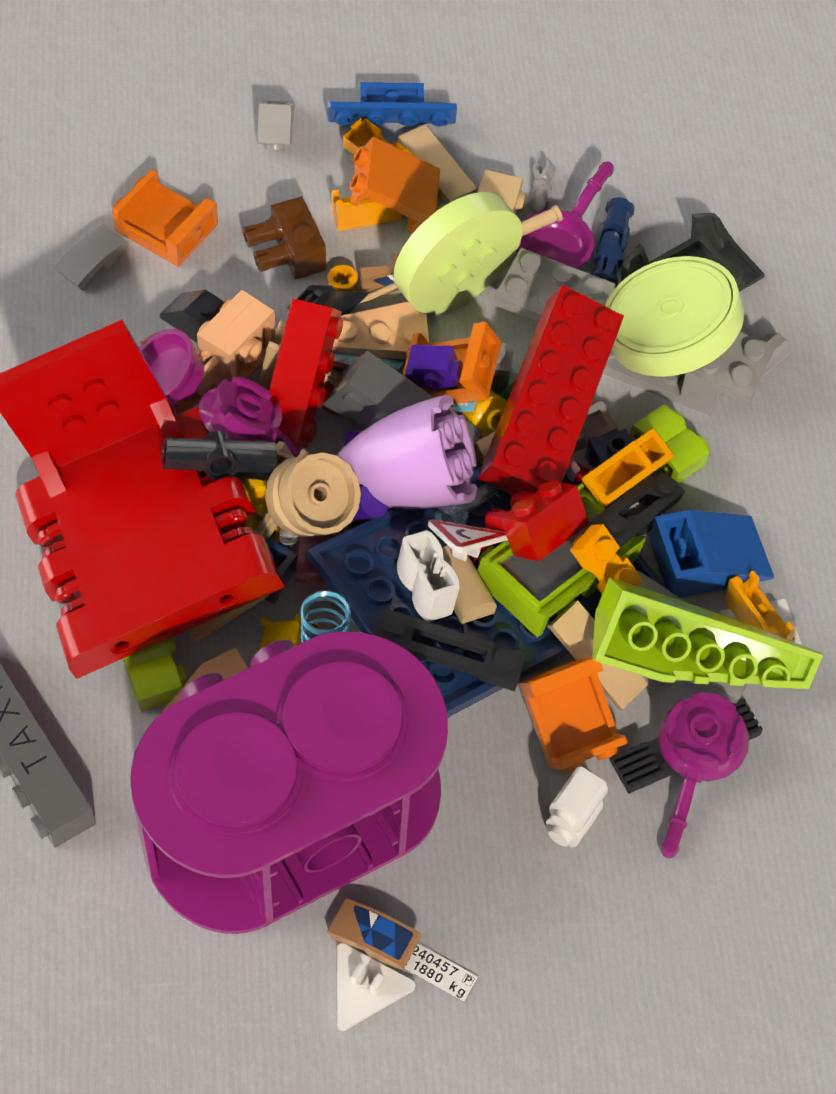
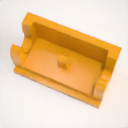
M339 189L331 191V209L337 231L402 220L401 213L371 199L365 198L358 206H354L350 203L351 197L339 199Z
M755 571L750 572L749 579L742 583L739 576L729 580L724 601L738 621L790 641H795V627L790 621L785 625L759 588L760 578Z

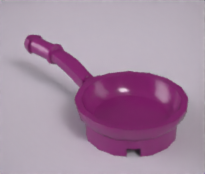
M609 161L603 162L594 176L587 181V186L578 198L572 212L560 210L563 217L562 221L553 222L522 236L517 252L524 248L582 271L583 266L589 261L595 247L593 233L587 223L583 221L582 216L596 193L601 191L602 185L612 176L614 165ZM543 210V211H540V212L531 214V215H530L529 217H527L525 220H527V219H529V218H532V217H534V216H536V215H538V214H541V213H543V212H545V211H547V210Z
M178 329L163 330L153 335L139 349L175 409L179 407L175 404L181 399L188 401L201 384L204 364L200 362L199 357L202 356L195 349L188 334Z
M234 377L231 382H227V379H224L218 387L206 392L200 400L199 416L209 432L224 431L230 434L233 440L275 442L276 445L281 441L287 445L294 457H298L301 452L278 429L282 421V412L279 404L277 403L274 407L269 401L272 395L256 382L243 377Z
M700 692L692 694V698L682 699L667 712L660 724L658 744L662 756L671 768L684 778L673 815L668 820L669 826L664 842L661 843V853L666 858H673L679 851V843L684 828L687 827L686 819L696 783H701L702 781L710 782L728 777L740 768L748 754L749 733L744 719L736 711V707L730 700L718 694Z

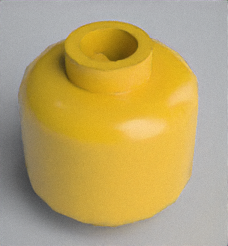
M490 390L488 400L476 401L473 412H459V415H464L465 420L480 429L482 433L479 437L484 438L496 431L507 401Z

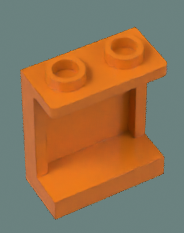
M374 136L364 147L360 146L353 157V164L355 165L354 176L349 186V189L352 191L350 203L358 206L365 198H368L408 217L407 232L413 234L425 220L436 212L440 168Z
M151 169L144 177H140L134 184L133 189L124 198L117 200L112 210L116 232L177 267L189 257L218 225L217 203L208 198H205L199 205L193 203L160 184L159 174L154 169Z
M487 322L474 323L470 338L429 343L421 333H414L410 347L407 350V359L402 375L405 376L412 345L453 346L458 360H461L463 364L460 380L457 381L456 388L430 390L422 387V389L434 398L449 395L453 398V404L488 400L502 342Z
M585 656L518 682L548 767L562 770L564 774L574 772L577 767H585L584 761L596 756L597 760L612 757L619 753L618 747L628 743L626 736L618 733L597 673L603 671L602 665L594 661L592 656Z

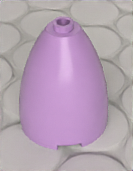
M449 395L425 400L388 415L358 434L337 454L338 457L351 466L358 478L359 485L363 484L376 499L389 506V508H443L470 503L477 494L476 485L471 484L473 467L477 466L472 438L464 415L458 416L452 409L451 405H454L453 398Z

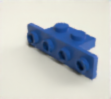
M360 82V102L331 101L328 103V121L336 122L339 125H350L361 118V122L367 119L375 126L385 123H400L403 126H413L418 123L442 127L448 124H455L457 115L456 103H424V83Z

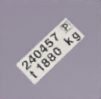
M419 943L404 968L463 1002L478 978L475 974Z

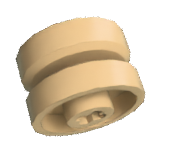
M323 452L286 459L273 470L267 481L265 492L268 513L275 524L288 534L301 537L326 535L342 530L351 523L357 513L361 496L358 478L351 466L337 455Z

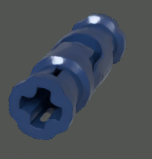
M620 197L612 198L606 203L605 211L607 217L601 224L597 243L598 247L593 259L596 265L594 272L591 273V275L604 280L606 277L607 281L615 284V288L619 282L617 272L622 267L623 253L629 238V218L633 217L635 211L633 203Z

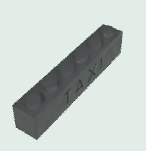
M0 664V773L3 778L11 776L16 784L11 789L22 808L29 806L35 816L30 820L39 837L43 839L48 836L54 848L96 825L93 810Z

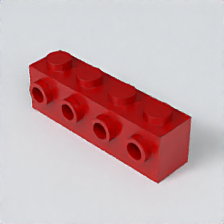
M292 298L269 393L272 395L269 401L274 407L278 403L281 408L282 421L278 429L296 447L307 448L308 443L312 442L316 435L317 423L314 419L317 408H321L325 399L326 389L323 387L326 373L329 374L334 364V353L331 352L335 339H338L341 335L343 319L340 318L342 312L339 310Z

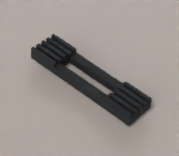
M657 470L593 518L584 532L591 525L604 524L621 548L637 532L653 521L655 516H659L661 513L664 514L678 503L685 490L667 474ZM649 497L648 502L652 505L629 523L621 516L623 512L640 499Z
M382 607L372 635L398 644L417 658L477 676L479 681L514 692L518 685L527 654ZM415 633L485 655L484 663L412 641V635Z
M743 698L738 700L737 703L732 704L744 719L749 733V740L760 736L763 728L758 726V720L754 719V713H750L749 705L746 706V700ZM658 738L647 743L645 741L612 756L610 763L628 794L677 773L667 762L661 765L655 762L656 758L654 755L661 752Z

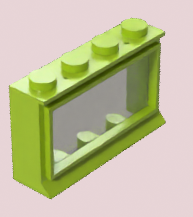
M580 484L578 486L579 494L590 522L603 512L605 508H602L599 502L584 490V485ZM587 526L539 562L514 557L508 540L503 541L496 548L494 546L488 547L478 559L479 567L477 572L489 593L536 637L543 634L548 619L555 613L559 615L579 594L585 598L589 597L597 586L598 578L592 572L583 569L570 551L574 546L571 544L579 535L585 533L584 531ZM634 535L628 543L616 551V554L619 558L627 557L631 564L634 563L638 558L646 537Z

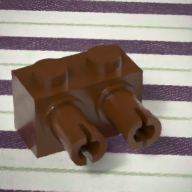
M302 196L271 205L269 220L242 227L243 237L248 248L272 240H276L278 243L277 246L253 252L254 261L260 273L286 264L289 266L295 280L326 271V244Z

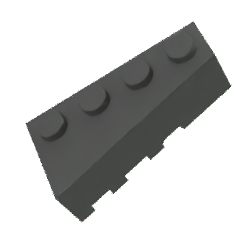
M367 350L340 373L325 398L323 405L367 429L377 421L398 410L434 397ZM466 420L474 446L482 431Z

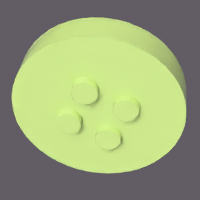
M478 192L458 198L432 214L407 240L394 267L395 284L409 303L419 312L436 314L454 309L483 292L506 269L520 245L522 223L506 202L497 194Z
M692 256L667 258L638 269L626 277L614 289L606 304V307L624 315L612 347V353L624 367L633 372L655 377L688 373L714 361L732 345L739 335L744 321V307L736 281L731 273L719 263L706 258Z

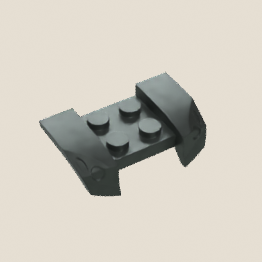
M715 213L691 214V238L655 259L649 261L644 247L639 243L622 265L621 282L630 274L648 264L681 256L706 258L719 263L734 277L739 292L763 279L765 274L738 246Z

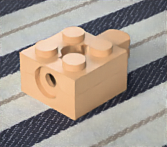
M241 290L233 299L225 301L220 312L211 321H206L201 325L197 333L198 350L202 356L199 359L204 364V374L196 393L204 395L213 384L219 386L224 379H227V382H231L234 377H243L249 380L263 365L269 342L274 343L275 312L273 309Z

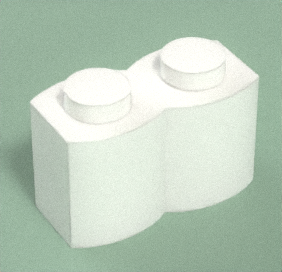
M428 530L403 537L397 561V573L405 587L412 591V600L416 611L427 622L452 615L459 592V579L454 569L443 560L441 544Z
M582 766L575 769L549 807L551 815L546 821V828L549 837L561 846H570L572 848L579 844L603 809L602 800L608 792L607 784L603 779Z

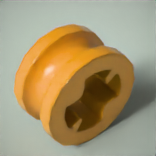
M337 265L329 271L328 286H333L336 291L357 292L358 275L354 268L348 265ZM344 279V282L348 280V284L341 285V281L337 283V280Z

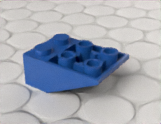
M686 510L654 517L649 540L664 584L676 596L682 598L727 589L730 579L739 576L742 583L749 579L751 571L757 573L760 578L759 582L774 579V574L752 516Z

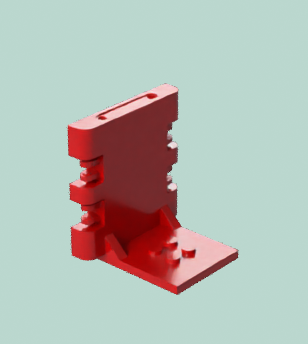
M123 319L0 373V414L32 458L40 475L22 484L16 490L15 496L27 535L35 545L48 547L43 551V559L38 564V571L44 590L52 602L56 601L66 604L61 609V618L56 623V629L68 668L76 679L285 587L265 539L261 535L254 534L253 529L242 527L247 522L248 515L255 513L249 494L239 478L225 477L214 480L208 477L205 471L162 469L161 446L163 438L202 439L210 432L206 429L199 416V407L177 415Z

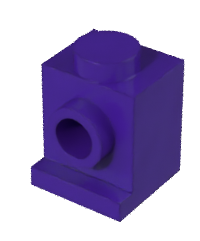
M412 345L405 376L420 388L423 387L430 390L455 389L457 381L460 380L463 364L461 360H458L453 346Z

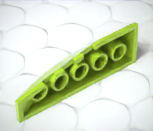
M610 577L595 612L592 659L596 662L661 682L674 683L675 680L692 681L694 684L720 682L733 686L761 684L764 687L809 689L823 657V654L749 624Z

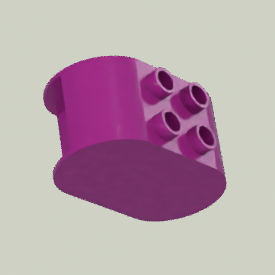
M360 632L322 634L297 646H294L287 639L278 640L258 651L251 660V667L224 680L220 674L210 673L193 680L181 691L179 695L180 701L165 709L150 724L140 739L134 754L130 774V787L147 871L158 893L175 912L189 922L213 932L241 934L256 931L406 855L424 841L435 824L440 808L441 780L438 768L446 750L448 718L444 699L430 672L414 655L398 644L375 635Z

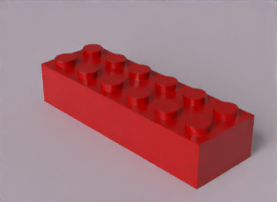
M563 284L546 302L477 477L478 479L512 496L515 493L518 494L520 490L536 493L539 487L548 481L557 480L562 483L624 315Z

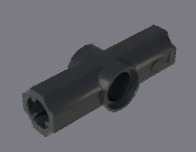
M224 431L210 432L202 439L166 437L163 438L161 446L162 469L205 471L207 476L214 480L232 477L236 472L272 473L277 464V448L275 442L233 440L231 435Z

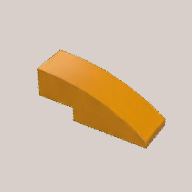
M652 428L585 475L581 480L602 508H604L654 473L675 455L656 430Z

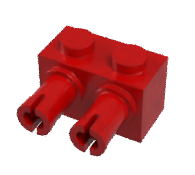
M557 480L543 483L536 493L525 490L518 491V494L515 493L511 498L512 510L505 511L494 508L492 509L493 512H489L485 518V524L488 529L506 533L514 557L537 562L541 561L589 524L577 485L560 483Z

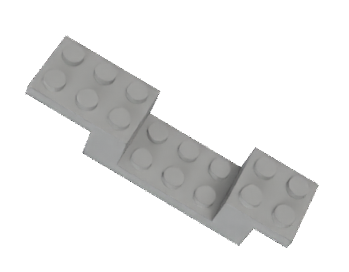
M521 248L494 295L493 305L539 322L547 300L562 284L606 306L612 295L615 284ZM740 332L732 345L714 361L694 371L666 377L647 376L633 372L624 367L615 358L611 350L603 374L710 416L720 394L750 405L776 346Z

